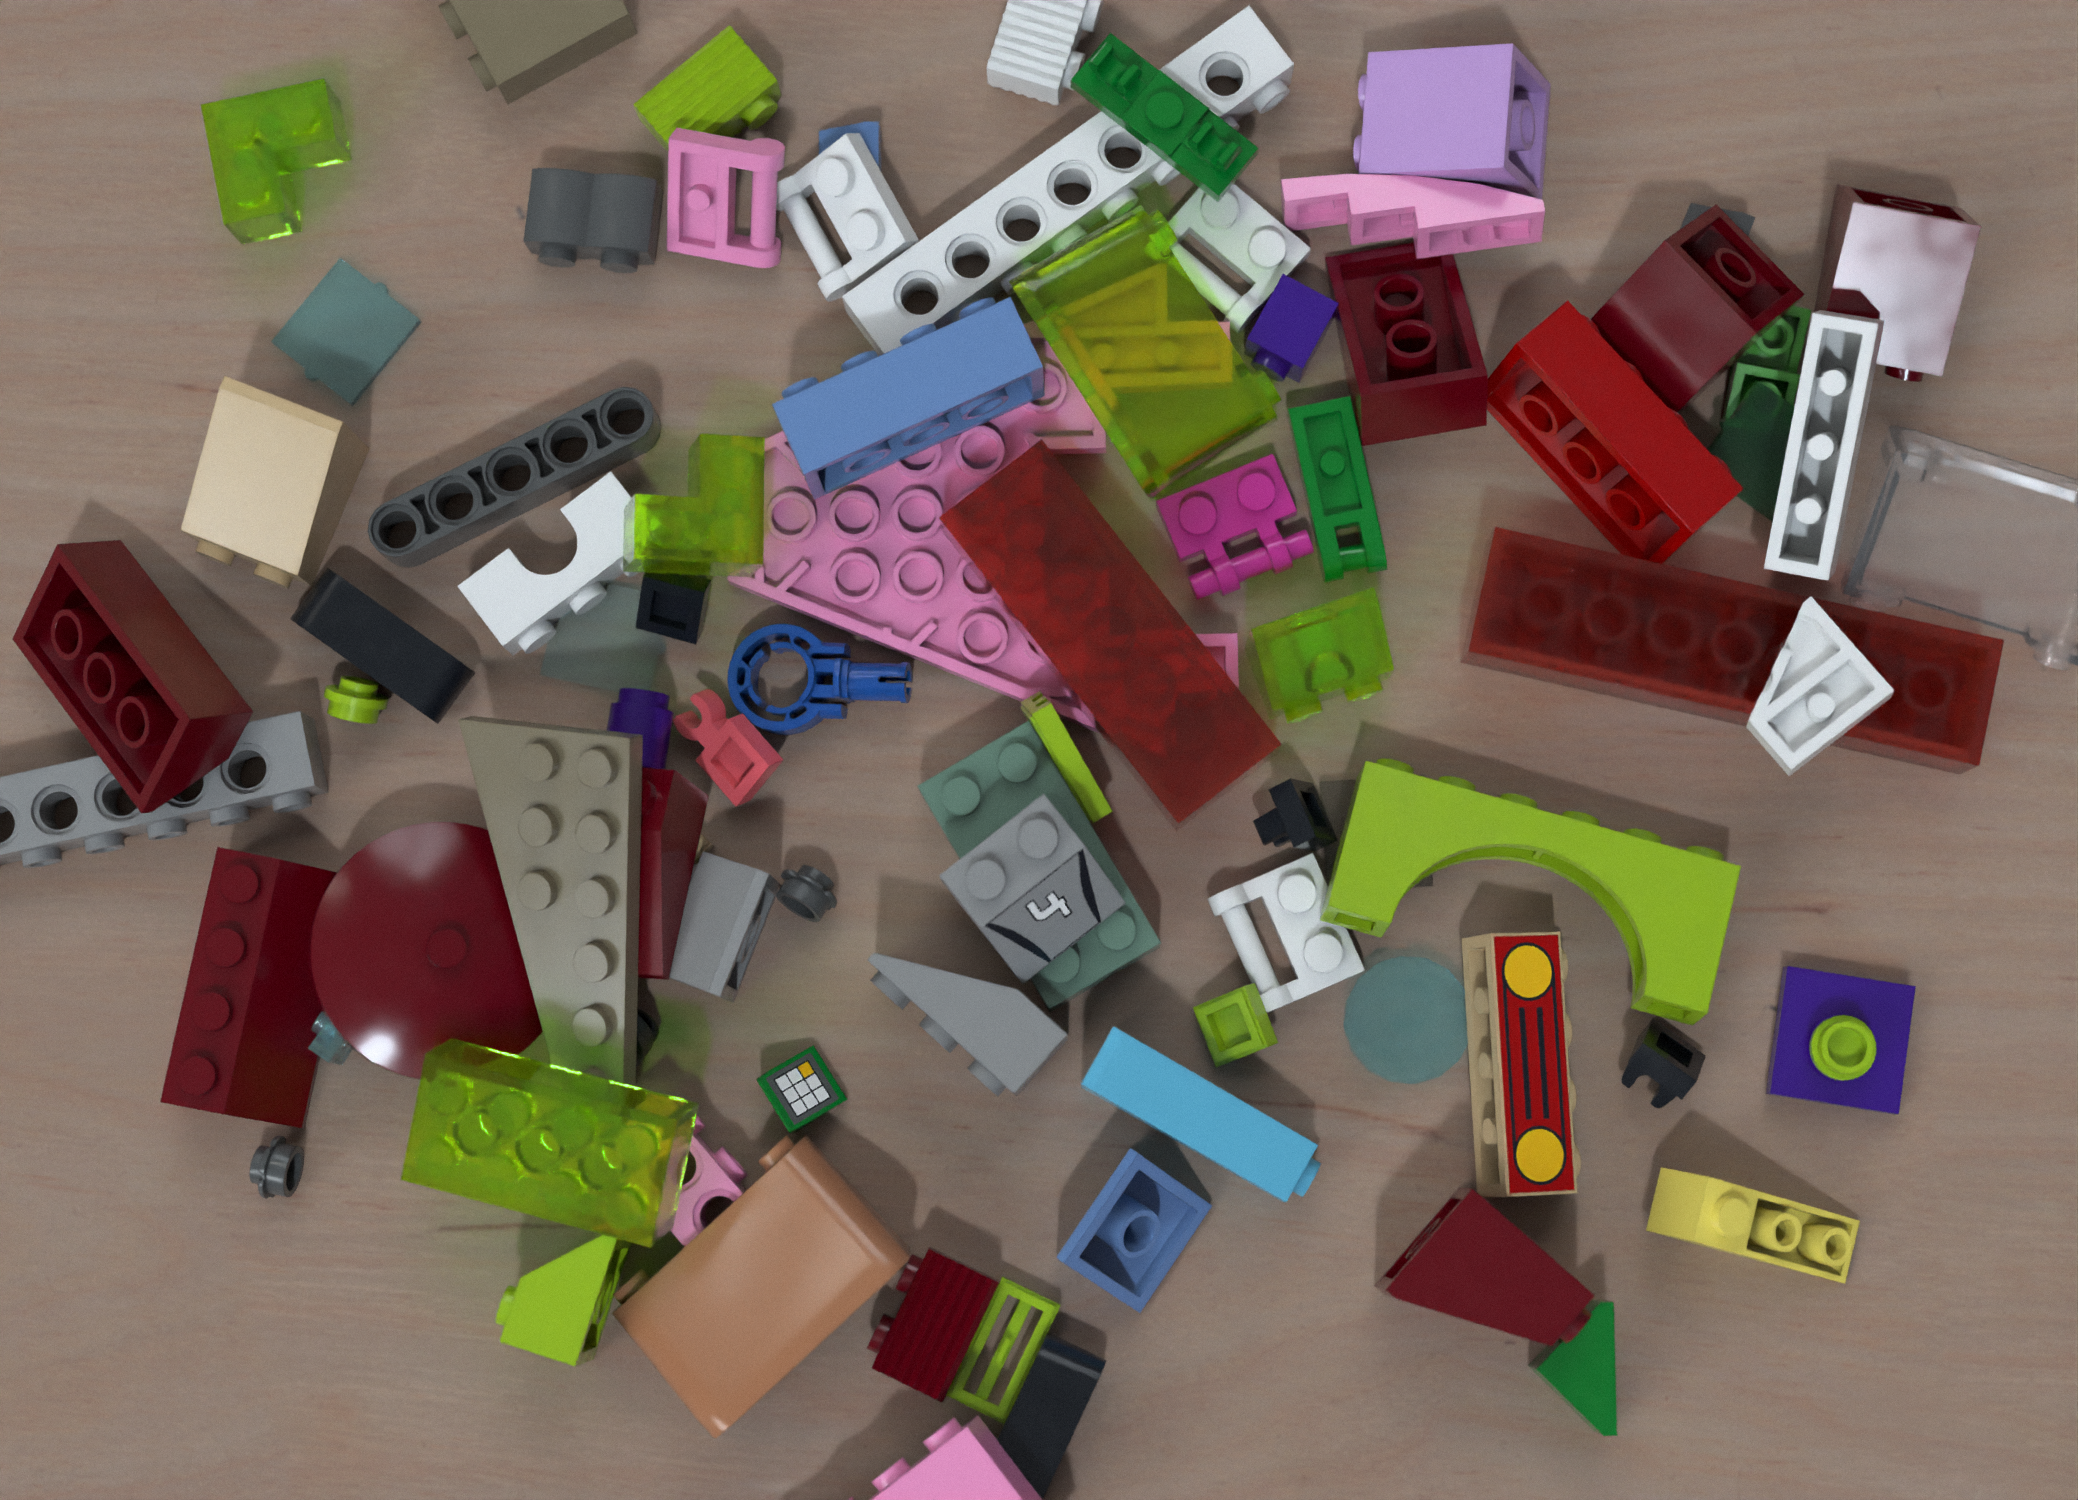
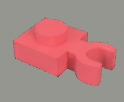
M706 689L693 694L690 700L699 709L702 720L690 710L676 715L673 723L683 737L692 741L698 740L704 747V750L695 761L735 807L744 804L754 797L782 763L783 758L743 713L727 719L725 705L717 693L711 689Z

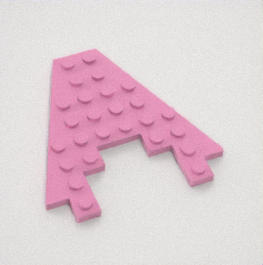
M1165 265L1149 268L1023 324L1043 365L1045 396L815 500L783 431L727 455L728 582L732 586L1022 702L1040 691L1052 703L1060 718L1165 760H1176L1175 701L1238 700L1237 633L1110 636L1109 573L1045 574L1043 454L1106 453L1105 392L1231 388L1230 322L1167 323Z

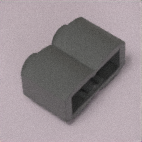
M533 168L523 242L532 254L539 255L538 261L545 265L570 268L576 265V259L600 260V267L605 270L617 273H635L638 270V265H654L663 191L656 179L611 173L592 174L559 168Z

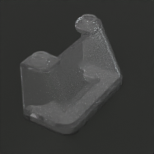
M1889 426L1879 451L1841 581L1842 593L1850 596L1848 601L1854 606L1873 613L1884 614L1887 606L1900 607L1903 600H1907L2021 635L2025 642L2035 649L2033 654L2035 660L2055 669L2070 670L2072 664L2078 665V479L1901 426Z

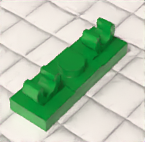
M1109 33L1071 79L1072 89L1217 202L1221 200L1258 155L1259 148L1112 33Z

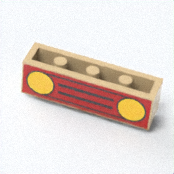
M1489 933L1462 938L1477 1193L1482 1197L1577 1193V1177L1580 1173L1581 1157L1579 1149L1574 1143L1572 1113L1576 1106L1577 1094L1569 1071L1568 1047L1572 1040V1024L1565 1010L1564 982L1568 974V960L1565 951L1561 948V933Z

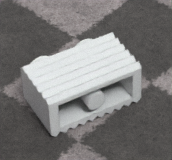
M1008 0L987 63L988 84L993 87H1000L1005 91L1024 94L1028 98H1036L1041 102L1047 101L1052 105H1059L1064 87L1074 90L1071 88V79L1084 65L1085 54L1076 50L1083 30L1094 33L1104 0Z

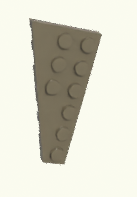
M478 716L458 719L565 1115L624 1124L635 1116L643 735Z

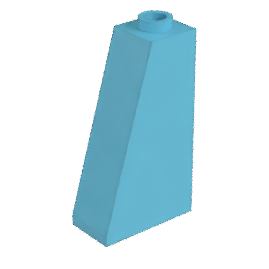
M1114 1026L1081 1083V1088L1282 1202H1287L1292 1192L1303 1197L1320 1168L1321 1163L1311 1158L1318 1146L1316 1143Z

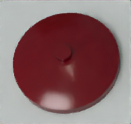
M427 822L410 825L387 833L367 844L339 869L324 891L314 914L309 939V967L314 991L323 1013L342 1040L355 1052L369 1062L397 1075L430 1081L456 1080L486 1073L502 1066L528 1048L543 1032L488 830L455 822Z

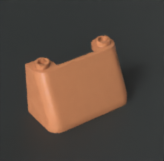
M806 1134L795 1144L787 1135L784 1136L758 1161L766 1171L753 1185L651 1277L641 1268L613 1294L620 1305L612 1312V1315L693 1416L714 1439L742 1417L891 1279L911 1257L909 1246Z

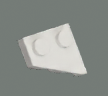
M1809 597L1803 602L1796 621L1778 655L1746 727L1785 773L1790 776L1889 700L1893 695L1894 689L1812 597Z

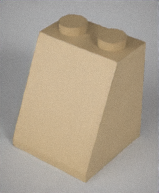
M224 376L217 394L181 531L198 542L195 549L196 553L213 561L231 566L234 557H238L256 564L253 575L272 584L289 589L294 579L312 586L370 448L343 421Z

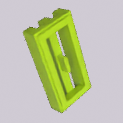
M1040 691L1023 700L1020 707L1027 721L1029 720L1088 821L1091 820L1094 823L1113 812L1052 703Z
M1003 1276L946 1396L1005 1424L1061 1304L1043 1297ZM1008 1295L1020 1300L976 1394H973L964 1389L967 1380ZM1033 1306L1043 1311L998 1406L987 1399L1029 1310Z

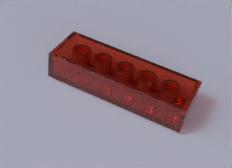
M1042 439L939 517L943 534L1176 832L1278 753L1282 745L1281 742Z

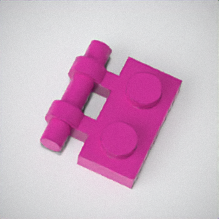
M1273 454L1156 501V508L1179 562L1181 563L1200 554H1203L1206 559L1208 569L1188 576V581L1196 600L1218 591L1222 596L1241 589L1240 582L1270 570L1275 575L1293 568L1292 561L1314 553L1312 542L1305 529L1282 538L1276 524L1296 516L1297 509ZM1255 532L1261 547L1229 559L1223 545Z

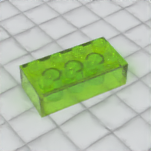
M452 1038L425 1054L401 1180L651 1248L674 1226L699 1103Z

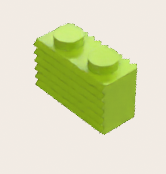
M729 25L635 102L633 106L639 120L668 152L669 137L676 127L732 138L740 133L745 126L750 130L757 129L774 115L778 108L776 102H778L782 95L778 81L773 73L768 70L765 64L760 61L758 56L752 52L750 47L744 43L742 38Z

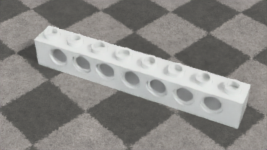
M1247 6L1159 70L1238 131L1240 126L1237 122L1254 109L1263 114L1274 108L1288 95L1290 90L1287 86L1291 84L1294 63L1252 8ZM1226 75L1235 79L1240 89L1232 95L1221 96L1212 92L1207 83L1216 76ZM1101 111L843 295L842 299L846 313L878 356L902 346L900 339L916 328L935 324L938 330L960 320V311L976 301L994 297L1002 290H1005L1007 294L1017 292L1037 275L1038 271L1035 267L1054 253L1058 258L1072 253L1088 238L1086 230L1104 217L1109 222L1117 220L1139 201L1137 193L1154 181L1159 186L1165 185L1181 173ZM1117 147H1128L1139 155L1140 160L1134 166L1122 169L1111 165L1106 156ZM1067 183H1079L1086 187L1090 193L1084 202L1077 205L1065 204L1055 194L1061 186ZM1022 218L1033 221L1039 227L1036 236L1028 241H1015L1005 233L1006 227L1012 221ZM966 255H978L988 262L987 270L975 278L963 277L954 269L959 259ZM916 291H928L938 299L934 309L923 315H916L907 311L904 308V302L910 294Z

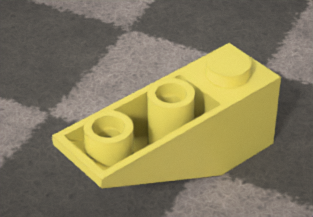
M1661 1167L1646 1231L1845 1284L1860 1220L1712 1177Z

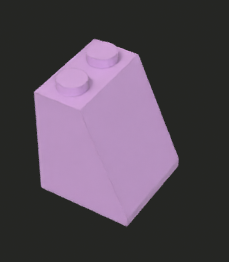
M1513 43L1368 52L1367 74L1361 76L1358 85V98L1363 111L1362 134L1356 136L1353 147L1354 164L1359 172L1358 174L1415 175L1476 183L1542 199L1551 84Z

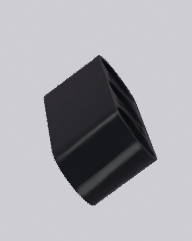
M329 568L325 570L290 618L437 724L440 723L475 675V672Z
M1049 1332L997 1439L1042 1500L1107 1361Z

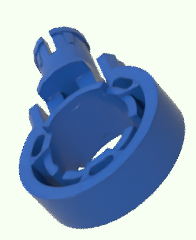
M773 624L751 633L737 647L728 668V690L736 709L740 714L743 713L752 724L770 733L793 735L813 728L824 718H847L848 708L842 704L817 703L818 701L850 703L855 702V700L909 703L912 688L906 687L905 683L886 682H912V668L910 662L860 663L843 660L842 658H851V649L848 643H824L811 632L799 626ZM790 638L791 643L775 642L769 644L770 648L777 654L784 652L800 654L808 668V683L797 702L788 707L778 708L768 705L762 699L758 690L759 671L763 664L770 659L768 653L761 648L772 641ZM802 642H807L810 644V648L804 650L800 645ZM819 658H835V660H832V659H819ZM824 677H833V685H824ZM750 696L763 709L767 706V712L775 716L785 717L784 721H770L761 718L752 709L747 697Z

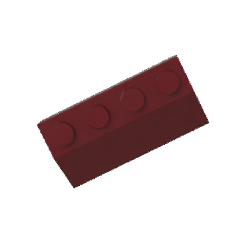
M121 540L57 544L12 640L141 814L153 812L229 759L253 714V710Z
M217 847L160 1102L228 1116L305 1128L328 1019L321 1009L311 980L309 939L314 914L319 901L337 872L282 859Z

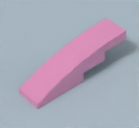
M1338 174L1281 179L1284 226L1290 231L1347 224L1350 245L1413 237L1416 259L1536 243L1542 240L1545 217L1543 200L1490 186L1415 175Z

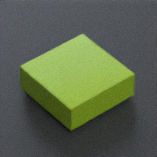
M1255 983L1243 986L1193 1007L1216 1067L1278 1043Z

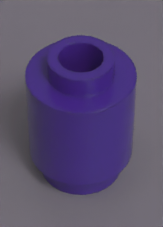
M620 688L617 702L610 704L606 731L642 734V768L666 769L674 713L668 710L670 696L644 689Z

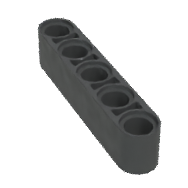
M629 387L613 389L382 504L373 512L369 519L368 534L370 542L384 557L399 567L411 568L421 565L646 453L655 446L660 437L661 423L659 416L650 400L641 391ZM639 409L645 413L644 423L635 433L625 435L614 431L615 420L623 411ZM572 437H583L587 440V451L581 459L572 463L558 460V450L565 440ZM515 465H527L530 467V479L523 488L517 491H505L502 489V477L509 468ZM459 493H470L473 495V507L469 514L457 520L446 518L445 509L450 498ZM406 520L414 521L416 535L412 542L402 548H391L389 534L392 528L399 522Z

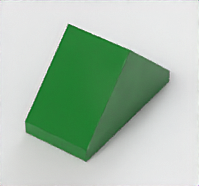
M1591 1300L1585 1308L1592 1313V1316L1583 1329L1567 1344L1559 1339L1553 1346L1547 1345L1528 1366L1595 1432L1603 1436H1617L1614 1302Z

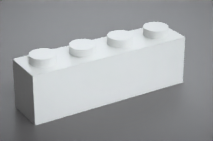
M1823 310L1812 313L1764 569L1827 581L1836 572L1884 320Z

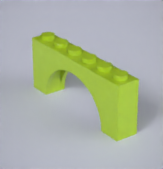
M1382 758L1378 759L1376 763L1365 761L1356 778L1320 921L1382 938L1392 922L1400 900L1415 885L1435 872L1452 865L1476 860L1501 859L1527 863L1549 870L1578 886L1612 920L1624 942L1631 964V1009L1692 1026L1708 1013L1741 866L1723 861L1724 855L1707 847L1689 846L1686 850L1661 844L1662 838L1650 831L1629 828L1625 829L1624 833L1601 827L1599 826L1600 821L1596 817L1586 813L1564 811L1562 815L1540 810L1537 809L1538 803L1522 795L1505 793L1501 794L1500 798L1476 792V786L1462 778L1441 776L1437 781L1413 774V767L1398 760Z

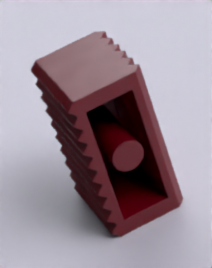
M932 1247L928 1249L924 1259L912 1254L896 1286V1290L906 1294V1297L895 1318L885 1313L883 1314L868 1344L867 1349L878 1354L872 1369L937 1401L943 1402L1000 1281Z

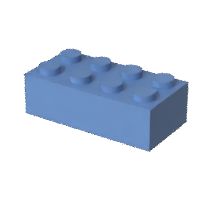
M993 297L976 301L960 311V320L938 330L935 324L916 328L900 339L902 346L880 356L877 355L876 351L861 353L841 365L842 373L820 383L816 377L807 378L792 384L781 393L783 399L773 403L772 406L814 500L1045 396L1043 365L1011 297L998 303L995 302Z

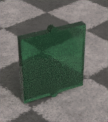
M1755 381L1731 417L1720 420L1719 427L1721 431L1707 450L1727 464L1734 479L1744 488L1736 497L1773 522L1794 406L1761 382Z

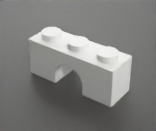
M609 472L560 509L573 526L578 543L576 554L566 568L550 575L533 573L527 570L519 558L508 548L458 585V588L501 645L513 656L522 649L528 654L542 647L556 634V629L553 627L556 623L572 611L576 615L588 612L606 597L607 591L604 587L623 573L627 577L637 575L658 557L655 549L662 545L664 541L612 472Z

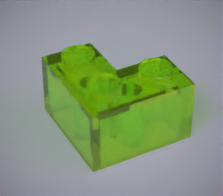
M323 78L201 104L225 227L241 244L303 232L291 173L352 160L341 102L326 80Z
M701 433L688 449V497L635 494L624 508L623 572L750 577L763 565L765 437Z

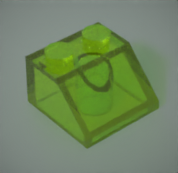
M1374 587L1251 628L1244 648L1269 720L1285 715L1287 724L1320 714L1324 711L1321 705L1322 701L1345 694L1347 703L1357 702L1384 691L1381 681L1389 679L1394 671L1379 600Z

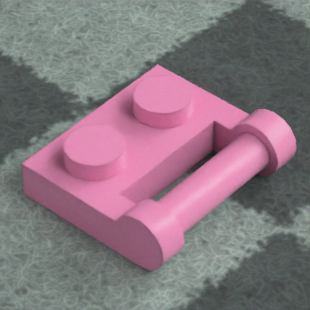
M676 127L669 137L667 251L756 268H770L779 264L781 260V241L775 236L778 171L784 168V144L771 138H758L748 141ZM736 168L752 171L751 231L749 236L734 234Z

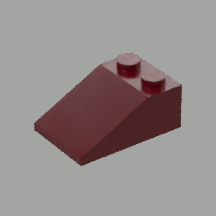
M1414 243L1325 257L1331 299L1339 303L1335 321L1348 392L1352 402L1361 445L1367 446L1487 426L1488 374L1453 254L1416 259Z
M642 768L639 978L669 980L709 797L674 769Z

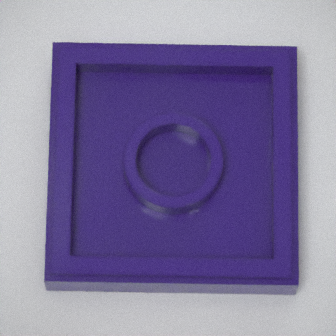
M1792 966L1783 967L1766 1094L1892 1115L1899 1114L1916 986ZM1848 1015L1864 1022L1875 1037L1877 1047L1875 1060L1870 1069L1858 1078L1845 1081L1831 1079L1822 1074L1811 1059L1809 1043L1813 1031L1822 1021L1833 1016Z

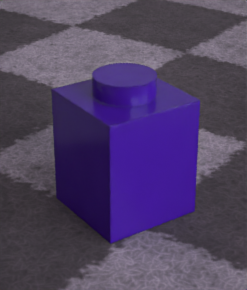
M1282 274L1246 340L1244 354L1253 358L1251 366L1275 381L1283 382L1287 376L1299 383L1334 321L1339 303Z

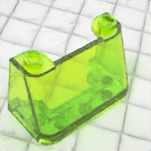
M1140 205L1034 264L1009 280V283L1115 448L1124 459L1150 502H1153L1278 421L1277 414L1272 406L1282 399L1262 368L1251 374L1173 254L1170 246L1178 242V238L1163 214L1157 209L1148 215Z

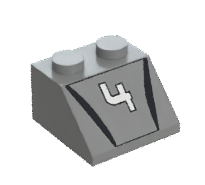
M1042 794L939 875L942 883L1022 984H1025L1126 904L1087 847L1045 794Z

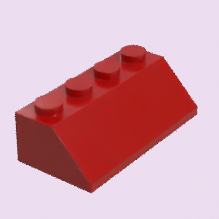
M1568 300L1520 339L1488 378L1487 410L1644 580L1677 552L1744 489L1734 479L1727 464L1706 449L1688 429L1683 417L1663 403L1645 383L1640 371L1631 363L1624 361L1601 336L1596 324L1587 316L1580 314Z

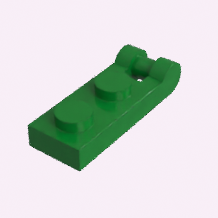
M1350 396L1289 408L1287 418L1324 583L1344 579V572L1365 568L1368 574L1387 570L1385 548ZM1357 526L1360 544L1339 548L1335 531Z

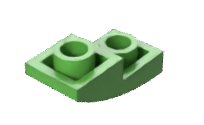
M1794 305L1731 365L1722 424L1786 437L1800 378L1797 369L1811 314L1809 308Z

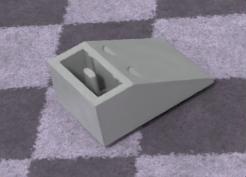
M873 953L868 958V961L878 970L870 981L902 1010L910 1001L915 1003L927 1014L918 1025L949 1053L960 1044L971 1054L975 1060L967 1069L996 1096H999L1006 1087L1014 1095L1018 1096L1068 1040V1034L1017 989L878 953Z

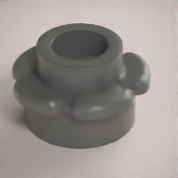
M802 865L798 872L791 869H786L782 872L781 877L785 881L776 893V897L791 912L808 921L819 922L826 910L836 907L837 899L831 893L834 883L821 871L808 865Z
M276 1136L271 1140L270 1147L260 1145L256 1149L250 1166V1181L258 1184V1191L261 1197L266 1199L268 1197L273 1198L275 1195L291 1197L299 1185L304 1167V1151L302 1147L286 1144L284 1136Z

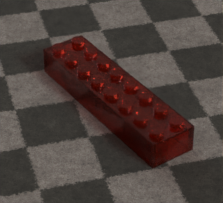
M1495 527L1486 541L1460 663L1746 727L1778 655L1796 621L1799 610L1809 596ZM1812 597L1894 689L1893 695L1889 700L1830 744V746L1959 775L1980 765L2004 640Z

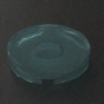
M1399 956L1375 964L1356 980L1345 1001L1343 1029L1350 1051L1367 1071L1388 1082L1417 1084L1440 1077L1460 1060L1468 1044L1464 987L1449 969L1428 958Z

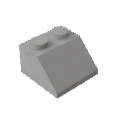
M703 851L699 863H694L669 978L734 1003L781 884L769 873Z

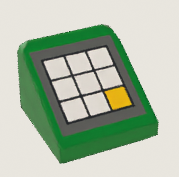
M814 1045L756 1078L790 1134H795L848 1100Z

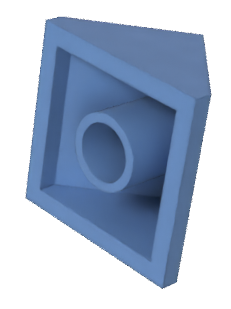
M1130 1148L1056 1258L1140 1313L1212 1205Z

